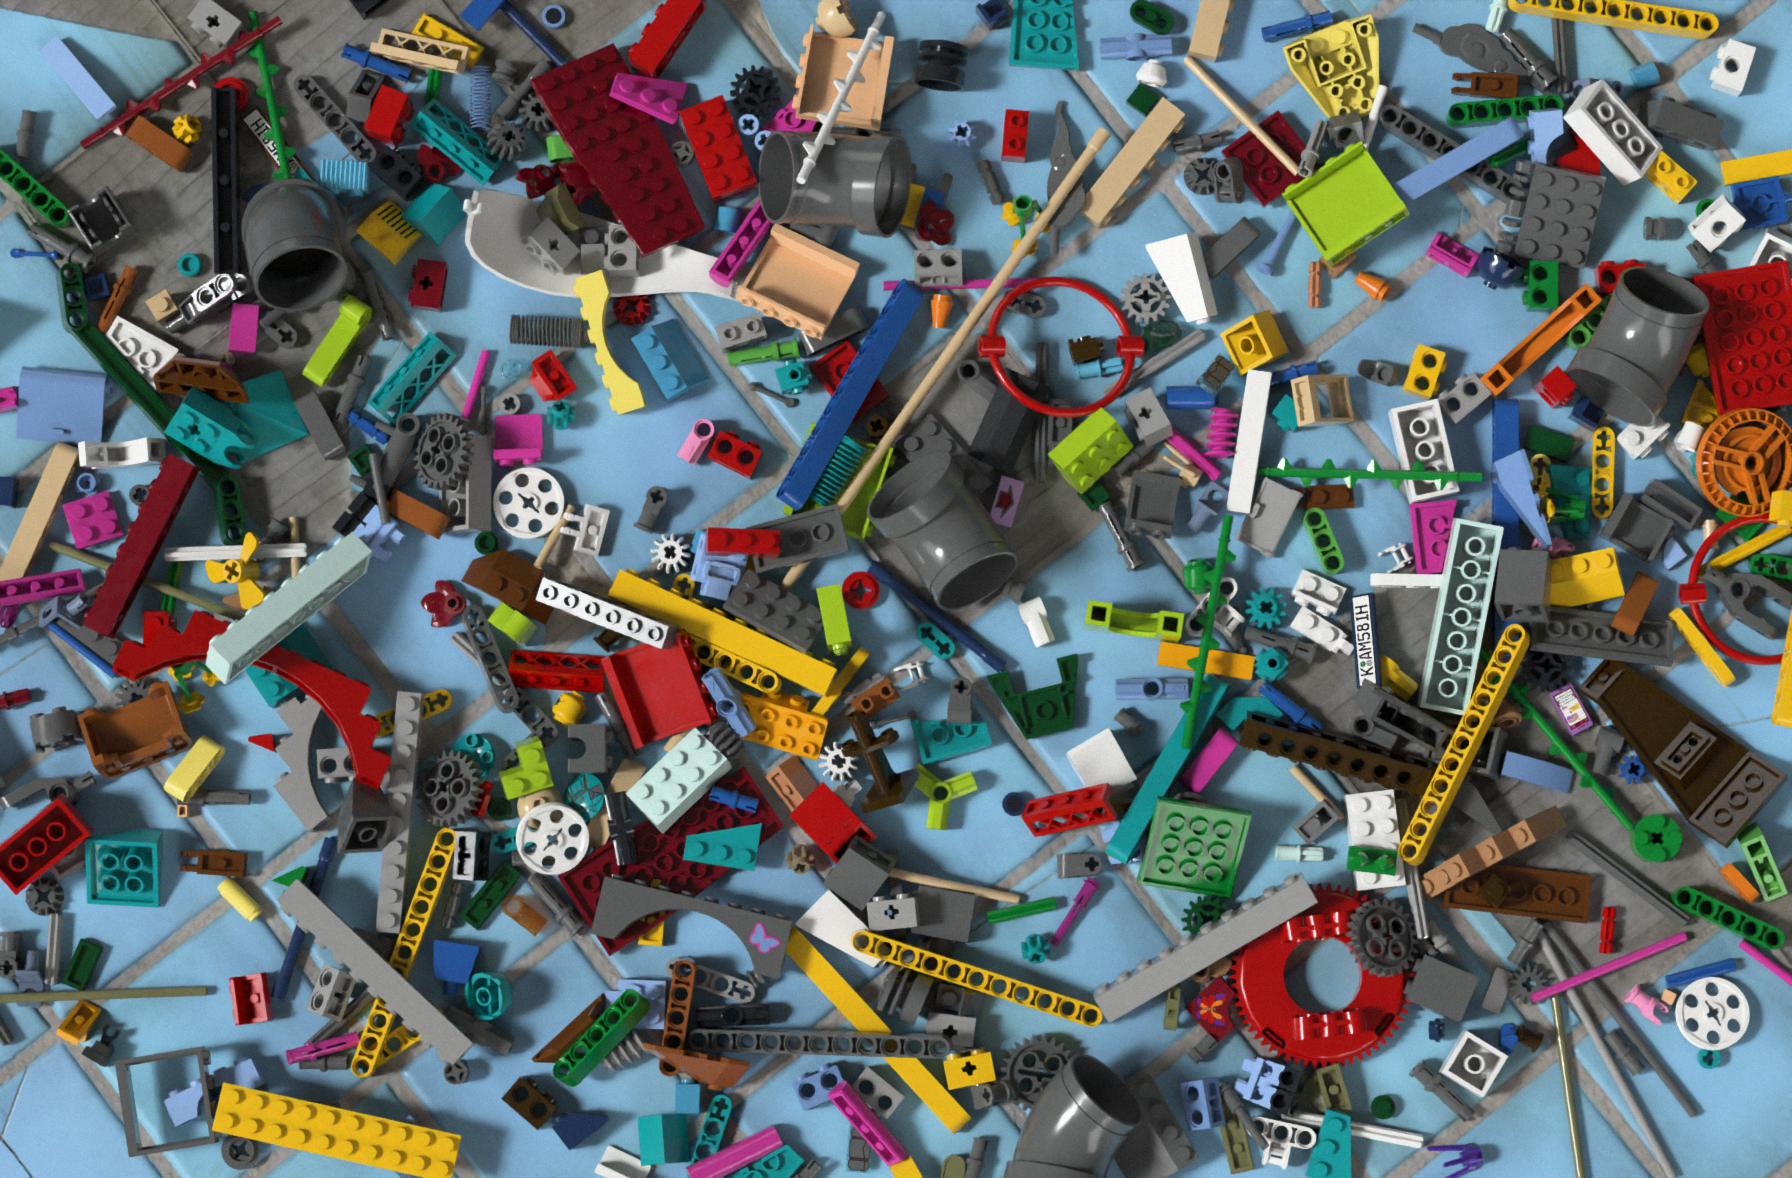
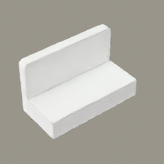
M608 1146L594 1172L606 1178H646L651 1165L641 1166V1160L612 1146Z

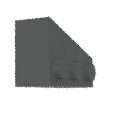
M1667 96L1640 104L1637 118L1647 130L1656 132L1655 137L1663 138V135L1677 139V143L1702 150L1717 148L1724 121L1717 119L1715 114L1696 111V107L1689 104L1680 105L1675 103L1676 100Z

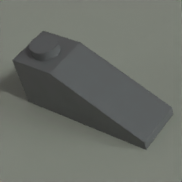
M1466 775L1450 807L1493 835L1503 832L1476 787L1470 783L1471 778ZM1448 783L1444 784L1439 793H1443L1447 790Z

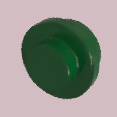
M488 531L478 534L474 544L480 554L488 555L497 550L499 542L495 534Z
M1379 1095L1373 1099L1371 1111L1379 1119H1388L1394 1114L1395 1103L1389 1096Z

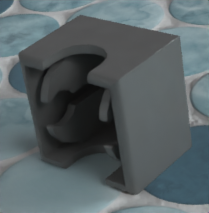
M108 186L97 191L96 197L83 205L77 204L67 210L90 249L97 256H100L138 232L114 192Z
M605 724L568 725V738H571V741H583L586 746V751L581 758L568 759V772L572 775H609L610 769H614V755L610 754V746L614 745V731Z

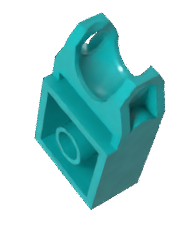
M193 386L164 431L165 434L215 464L233 469H239L245 459L235 446L253 449L258 440L256 434L245 422L233 415V410ZM240 435H247L252 442L245 441ZM227 454L235 456L238 462L231 461Z

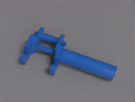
M1505 1023L1500 1027L1498 1046L1505 1047V1050L1501 1049L1500 1051L1509 1055L1513 1052V1045L1518 1042V1037L1514 1035V1026Z

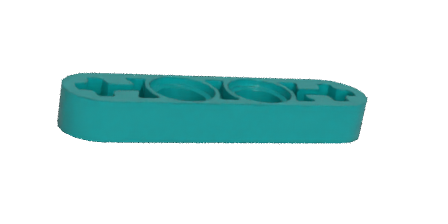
M720 1094L712 1099L690 1165L694 1164L696 1158L698 1160L704 1159L699 1154V1148L704 1144L712 1147L713 1154L718 1152L732 1110V1101L728 1096ZM721 1098H724L725 1104L728 1105V1108L723 1109L720 1115L725 1116L724 1122L719 1118L710 1117L711 1112L717 1113L718 1107L715 1106V1102L720 1101ZM716 1121L719 1123L721 1129L717 1135H710L707 1132L709 1122Z

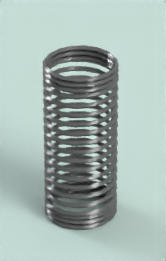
M512 314L509 332L510 343L516 345L521 343L529 345L530 343L531 346L533 344L535 346L543 344L544 347L547 344L548 347L550 345L554 347L555 345L561 348L564 345L565 348L567 346L571 348L572 346L578 349L582 347L583 319H572L571 341H569L571 319L568 318L567 340L565 343L566 318H564L563 339L561 343L562 317L559 318V337L557 342L558 317L555 318L554 326V317H551L550 322L548 316L544 343L545 316L542 318V337L540 342L541 316L538 317L537 326V316H534L533 322V316L531 315L529 319L528 315H526L525 337L523 341L524 315L521 316L520 327V315ZM528 321H529V338H528V341H527ZM549 323H550V340L548 341ZM532 325H533V340L531 339V335H532Z

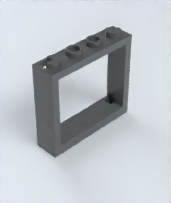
M205 1046L115 1061L129 1157L220 1142L219 1137H222V1133L212 1131L218 1102L216 1098L213 1099L212 1095L215 1082L213 1074L209 1075L208 1065H211V1055L209 1050L205 1049ZM197 1055L209 1136L142 1147L130 1065Z

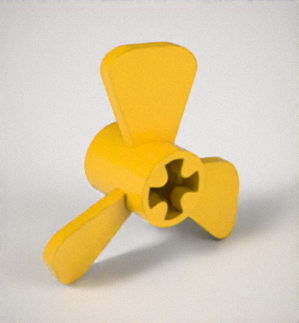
M248 532L245 535L240 559H230L225 563L215 560H207L205 562L206 571L211 582L217 584L227 581L238 584L240 603L243 609H250L254 605H260L267 595L255 582L259 577L260 568L258 563L251 558L259 547V538L253 532Z

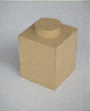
M166 289L145 301L157 322L162 326L165 325L166 321L180 313L178 305Z

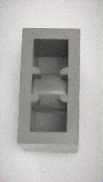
M200 0L187 17L192 23L190 27L201 35L205 32L210 36L209 41L218 48H221L222 45L225 48L231 46L238 38L239 32L246 28L240 20L212 0ZM212 22H215V23L218 22V23H219V26H218V27H216V26H211V23H212Z
M549 217L538 222L521 240L527 251L535 255L542 262V266L553 275L562 271L580 252Z
M1151 388L1125 399L1127 409L1124 410V413L1130 423H1135L1136 428H1134V431L1139 441L1144 440L1147 447H1150L1173 435L1171 423Z
M911 893L898 894L895 900H887V896L872 897L873 902L867 903L870 932L920 927L918 899L915 897L911 898ZM892 906L894 909H899V914L895 915V919H893V916L888 915V911L892 910Z
M928 1012L926 1034H944L943 1029H948L949 1025H953V1029L957 1030V1035H953L951 1039L953 1050L967 1051L968 1047H973L976 1018ZM940 1040L934 1043V1047L943 1048L944 1042Z

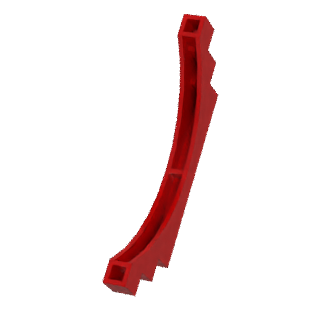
M195 610L183 634L173 626L167 625L165 627L160 624L148 649L138 641L132 640L130 642L125 639L113 663V672L135 682L166 667L192 661H206L210 640L217 634L222 635L225 633L231 622L226 620L222 622L215 619L207 611L199 612ZM278 643L253 662L252 666L275 673L298 686L322 707L336 725L348 748L356 780L379 790L391 765L392 758L383 750L372 749L382 725L375 716L362 714L372 688L368 687L369 685L362 680L356 679L354 681L347 678L346 674L339 670L332 671L325 668L324 664L317 660L309 661L303 658L297 651L282 649Z

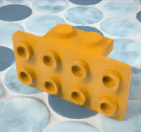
M780 690L771 695L763 692L761 698L741 692V701L757 726L744 737L739 736V738L809 759H818L828 719L824 716L807 712L810 700H806L799 695L782 693ZM729 724L728 727L732 729V731L734 732L733 728Z

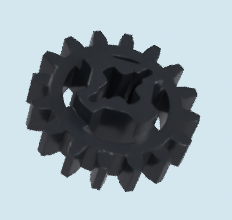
M754 65L751 66V71L742 68L743 75L741 76L736 73L735 78L737 82H731V87L735 88V90L730 91V96L736 97L732 100L733 105L740 104L738 107L739 112L746 109L747 114L755 112L756 117L760 116V111L767 115L768 107L776 108L773 101H780V96L776 93L781 91V87L775 86L779 82L778 78H771L773 74L771 70L764 73V66H761L759 71L755 69ZM754 77H761V78H763V80L760 81V80L754 79ZM745 81V82H746V87H745V89H744L743 91H741V93H740V87H741V85L743 84V82ZM751 84L759 90L760 99L755 93H752ZM771 89V95L766 101L764 98L765 94ZM748 102H753V103H756L757 106H752V105H749V104H747V103H748Z
M1528 647L1530 653H1525L1523 657L1525 661L1519 665L1524 667L1520 675L1527 676L1524 683L1532 682V690L1539 686L1541 693L1546 691V687L1549 688L1550 692L1555 691V684L1559 688L1564 686L1561 680H1569L1570 678L1565 673L1572 670V667L1566 665V663L1571 661V658H1565L1564 654L1542 652L1538 660H1531L1540 651H1531ZM1552 654H1555L1557 656L1560 663L1555 661V659L1552 657ZM1546 661V664L1548 666L1554 668H1551L1544 672V668L1537 665H1540ZM1531 670L1535 671L1538 675V680L1532 675ZM1559 673L1554 681L1549 682L1551 674Z

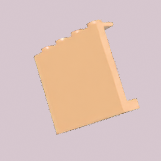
M810 24L809 33H804L803 47H806V53H801L799 67L803 68L802 74H797L795 88H799V94L793 97L792 109H796V118L821 122L816 117L818 112H829L839 93L833 81L836 78L845 80L853 64L852 60L847 56L848 51H859L864 40L850 37L835 38L829 34L813 32L814 25ZM885 36L884 43L878 42L882 46L880 51H869L860 69L866 80L864 83L854 82L846 98L847 103L852 109L850 112H839L834 124L880 131L894 37Z
M774 224L768 241L743 285H739L736 299L745 306L753 307L768 317H774L789 327H795L806 335L821 340L854 282L860 263L779 224Z

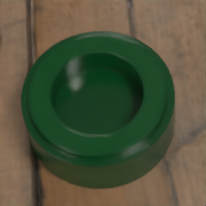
M496 797L488 805V814L496 821H505L512 814V805L507 799Z

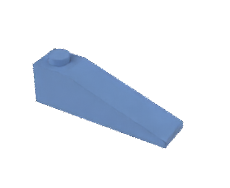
M1522 449L1494 462L1491 467L1492 470H1490V477L1493 484L1498 485L1500 492L1542 547L1549 549L1552 541L1545 516L1542 512L1538 513L1540 498L1538 493L1531 488L1534 477L1525 450Z

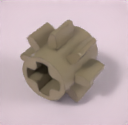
M804 844L794 845L791 848V852H786L787 868L793 869L797 874L807 873L810 870V866H815L814 850L808 849Z

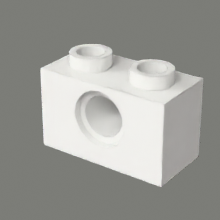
M1729 39L1725 45L1721 44L1716 57L1720 59L1718 67H1713L1709 80L1713 81L1711 88L1738 97L1743 90L1756 47ZM1726 63H1733L1736 66V71H1729L1726 68Z
M1722 194L1689 224L1688 228L1691 234L1711 253L1714 249H1719L1723 246L1728 236L1738 232L1746 219L1743 213ZM1716 222H1724L1721 227L1713 228Z

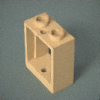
M1347 374L1306 375L1291 380L1298 427L1338 426L1354 421ZM1316 385H1327L1332 417L1321 418Z

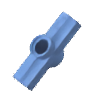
M1132 33L1125 35V37L1100 38L1101 60L1126 58L1128 61H1141L1147 59V57L1172 56L1171 34L1146 36L1143 33Z
M715 667L705 673L701 679L717 703V712L721 716L726 717L736 735L744 737L755 730L757 725L741 701V692L732 687L722 669Z
M1188 678L1116 679V700L1153 701L1188 699ZM1148 683L1157 685L1158 693L1156 695L1147 694L1145 686Z

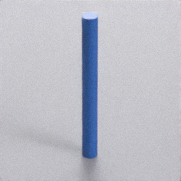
M52 620L46 625L49 630L111 678L117 675L113 672V666Z

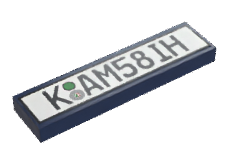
M1371 592L1349 596L1357 689H1360L1364 678L1383 687L1375 594Z

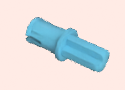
M1114 358L1102 361L1096 359V362L1076 364L1077 379L1093 376L1101 378V375L1121 372L1123 371L1122 359Z

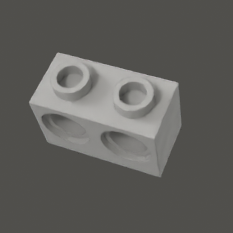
M609 225V233H605V246L608 247V255L604 256V268L608 270L611 277H640V250L636 244L631 242L629 238L624 243H617L620 236L628 235L623 225ZM619 259H627L623 266L616 265Z
M962 249L914 250L915 286H962Z
M760 312L715 326L723 353L768 339Z
M1474 372L1469 376L1464 373L1454 382L1457 385L1454 389L1449 391L1447 388L1436 397L1439 400L1441 414L1452 427L1492 394ZM1473 385L1476 388V395H1468L1465 392V386ZM1448 400H1455L1458 403L1457 411L1448 409Z
M347 747L316 750L318 779L325 780V784L339 783V778H348L349 782L356 778L355 772L349 768L351 758ZM329 760H335L337 764L336 770L332 773H328L325 769V765Z
M323 964L306 1009L341 1022L356 980L346 971Z
M868 1066L852 1085V1088L865 1103L872 1107L871 1110L880 1120L882 1117L887 1120L905 1098L904 1095ZM863 1080H869L873 1084V1091L870 1094H863L859 1090V1085ZM886 1095L891 1098L892 1105L889 1109H881L879 1107L878 1099L881 1096Z

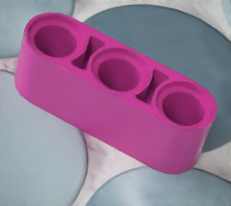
M1220 727L1178 781L1191 792L1199 794L1238 745L1239 741Z

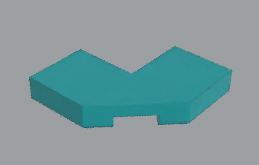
M1232 697L1216 714L1231 731L1245 719L1247 710L1277 719L1283 715L1266 697Z

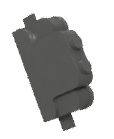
M1364 678L1362 686L1353 700L1358 703L1357 708L1363 711V714L1368 718L1435 754L1439 751L1448 734L1454 735L1456 730L1436 720L1437 718L1416 705L1412 707L1388 694V691Z

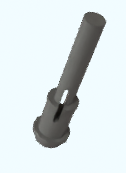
M1226 1082L1219 1086L1221 1099L1227 1104L1231 1113L1239 1117L1261 1150L1268 1148L1269 1143L1245 1111V1104L1234 1091V1085Z

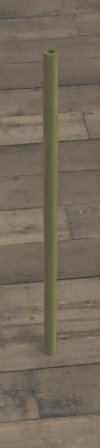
M53 540L48 545L50 550L105 571L113 564ZM147 576L142 584L233 620L238 619L240 621L245 617L244 613Z
M207 986L0 993V1003L207 996Z
M1557 993L1550 996L1575 1174L1576 1178H1586L1560 994Z

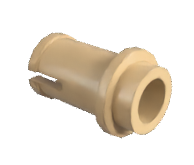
M1703 520V525H1700V528H1703V542L1717 527H1720V524H1717V520ZM1718 541L1712 546V549L1719 548Z

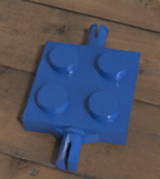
M1779 176L1731 185L1732 203L1743 213L1746 219L1740 232L1788 222L1786 207L1787 203L1792 202V193L1785 194L1781 188Z

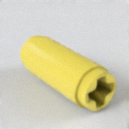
M227 877L217 887L220 894L246 920L252 922L262 913L263 910L260 908V905L234 879Z

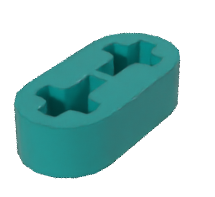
M924 622L917 627V639L937 658L948 660L953 656L955 652L954 643L934 624ZM930 627L932 629L931 635L935 640L932 641L928 637L921 638V629H928ZM937 641L942 645H946V643L950 645L948 648L950 653L948 655L946 653L939 654L940 648L935 644Z
M518 827L494 834L490 841L492 849L500 854L517 851L514 837H516ZM500 836L504 840H512L511 843L505 844V849L503 850L495 845L499 841L498 837ZM534 842L526 843L524 848L532 846Z

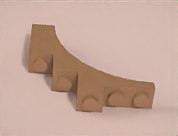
M1556 805L1457 854L1420 876L1422 894L1425 901L1567 827Z

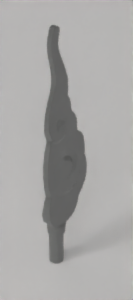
M1416 23L1412 32L1433 41L1445 55L1458 57L1473 68L1489 73L1519 75V83L1531 85L1543 95L1553 94L1561 97L1560 94L1549 90L1543 92L1541 85L1533 77L1528 76V70L1515 61L1509 51L1502 48L1499 39L1487 33L1479 25L1468 23L1461 26H1451L1440 34Z
M1058 101L1055 109L1058 134L1050 153L1052 167L1047 182L1048 201L1077 162L1076 158L1072 155L1070 132L1062 115L1064 105L1062 101ZM1083 174L1048 222L1050 226V255L1052 256L1059 255L1061 229L1071 225L1085 206L1086 192L1084 190Z

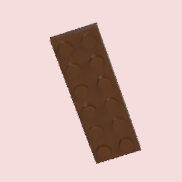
M1494 864L1445 890L1442 907L1587 924L1592 876ZM1489 874L1496 875L1512 887V890L1498 908H1493L1475 894Z

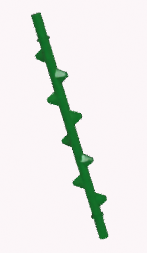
M257 11L248 13L252 32L256 30V27H260ZM259 38L246 52L247 56L258 59L263 85L255 90V94L265 98L272 127L264 133V138L275 141L280 168L272 173V177L279 180L292 177L288 160L297 153L296 149L285 146L280 118L287 114L288 110L277 105L271 77L279 71V67L268 63L263 38Z
M1282 458L1277 467H1258L1256 475L1267 478L1300 477L1305 487H1309L1314 478H1343L1348 488H1353L1358 479H1389L1394 489H1399L1403 480H1433L1438 490H1443L1448 481H1456V483L1459 481H1483V472H1460L1459 470L1426 471L1421 461H1416L1411 470H1381L1376 460H1372L1367 469H1336L1331 459H1326L1321 468H1292L1287 458Z
M1224 515L1221 535L1218 538L1219 546L1215 568L1203 574V578L1211 584L1206 613L1196 616V620L1203 626L1198 657L1187 660V665L1195 671L1190 700L1180 703V708L1187 714L1186 721L1184 722L1185 729L1181 748L1191 750L1194 728L1197 726L1196 717L1200 696L1211 691V686L1204 681L1208 653L1210 650L1220 647V643L1212 637L1217 607L1227 604V599L1220 593L1224 566L1226 563L1236 560V556L1228 550L1234 518L1231 515Z
M1481 644L1479 657L1488 666L1492 656ZM1501 676L1494 677L1492 685L1498 684ZM1512 681L1508 691L1523 707L1521 713L1523 719H1533L1551 740L1550 755L1563 754L1580 774V787L1591 788L1626 830H1631L1635 824L1620 808L1621 805H1618L1613 800L1615 790L1612 787L1603 788L1585 767L1587 753H1573L1554 730L1555 719H1545L1526 697L1529 688L1528 684H1515Z

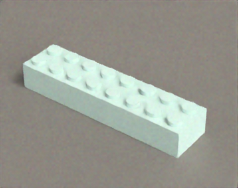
M1453 518L1417 706L1464 715L1469 705L1504 527Z
M353 532L346 537L343 535L338 538L334 543V547L330 550H323L311 565L309 563L305 564L300 569L299 574L294 578L289 577L286 579L277 592L272 591L267 594L263 599V603L259 606H252L240 621L238 619L234 620L228 626L225 633L215 635L209 642L206 666L226 685L367 572L372 551Z

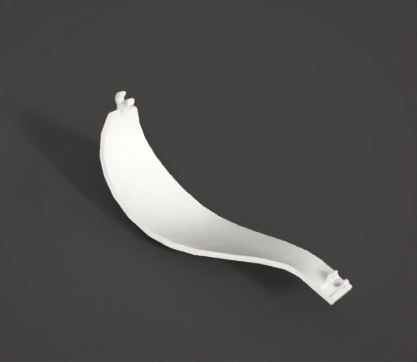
M475 188L471 203L470 200L466 199L463 205V211L468 214L465 244L471 256L488 271L521 287L550 295L577 298L573 289V285L576 284L575 278L584 276L581 275L580 252L562 271L553 275L542 266V262L535 255L527 251L524 243L521 241L541 221L536 210L542 201L497 190ZM579 212L586 226H603L604 244L605 233H609V225H620ZM579 230L566 235L580 250ZM620 236L617 243H624L628 236ZM673 244L645 258H642L640 255V277H611L608 270H605V274L612 293L610 297L699 292L740 302L736 299L738 287L743 285L752 267L744 265L730 286L727 288L722 287L709 276L710 269L719 257ZM605 246V255H608V247ZM619 259L616 265L623 266L627 259Z

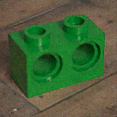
M1529 261L1522 275L1523 282H1526V291L1522 293V304L1526 305V312L1556 311L1558 309V261ZM1542 270L1545 273V279L1538 280L1534 275V271ZM1534 294H1543L1545 303H1537L1534 299Z

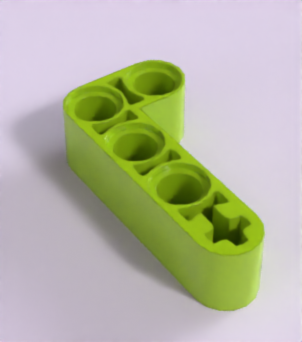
M351 294L342 302L338 310L340 313L339 317L302 372L303 376L322 388L329 382L373 315L371 307Z
M500 602L487 620L522 647L525 646L537 630L532 621L503 602Z

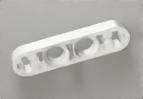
M1370 574V586L1401 588V586H1406V588H1425V586H1431L1430 588L1439 589L1442 575Z

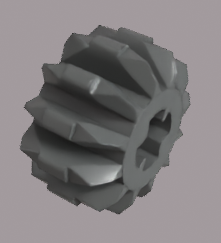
M530 93L528 96L531 101L528 102L523 99L522 104L525 108L519 109V113L524 115L521 117V122L527 123V129L529 130L535 126L536 132L541 131V126H544L546 131L550 130L548 123L553 124L538 96L534 98L533 94ZM537 108H542L544 114L541 112V116H536L534 111L537 112Z
M505 120L501 122V125L497 123L493 125L492 130L487 135V139H489L487 147L492 148L491 155L498 154L499 160L506 157L509 162L513 157L518 159L527 147V135L522 134V127L516 128L515 122L508 125Z
M718 721L715 725L713 724L705 734V738L729 762L736 759L745 748L741 739L724 722Z

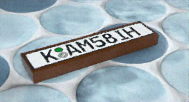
M256 106L239 120L276 168L279 169L280 164L275 141L264 138V133L272 127L271 122L259 106ZM284 140L285 146L290 147L288 143ZM296 154L288 160L292 177L301 167L313 181L316 180Z

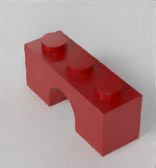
M708 527L705 532V555L729 556L732 554L752 555V558L776 559L780 554V530Z

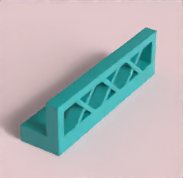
M434 98L418 113L410 125L483 186L506 160V157L499 160L498 154L491 155L492 148L487 147V141ZM433 108L440 114V116H435L429 110ZM449 125H454L458 128L459 132L452 130ZM468 140H472L473 142H475L477 147H474L471 144H469ZM486 155L492 156L497 162L494 164Z
M429 332L367 403L393 426H396L398 417L407 413L457 355L439 338ZM441 349L448 353L442 362H435V355ZM430 368L429 377L425 380H420V372L423 369ZM409 386H414V394L411 397L404 398L405 389ZM392 404H399V411L393 418L386 413Z

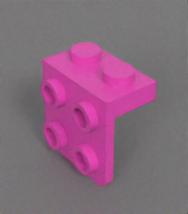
M540 414L498 415L495 417V450H493V460L496 463H499L500 466H513L514 462H523V465H537L538 461H544L543 426Z

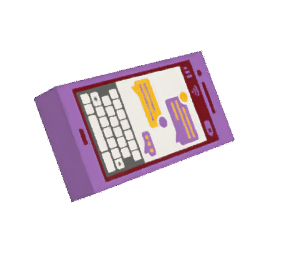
M1571 683L1548 694L1571 736L1594 725Z

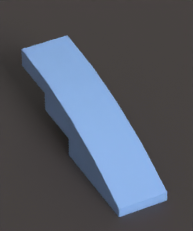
M58 36L39 50L98 121H101L117 108Z

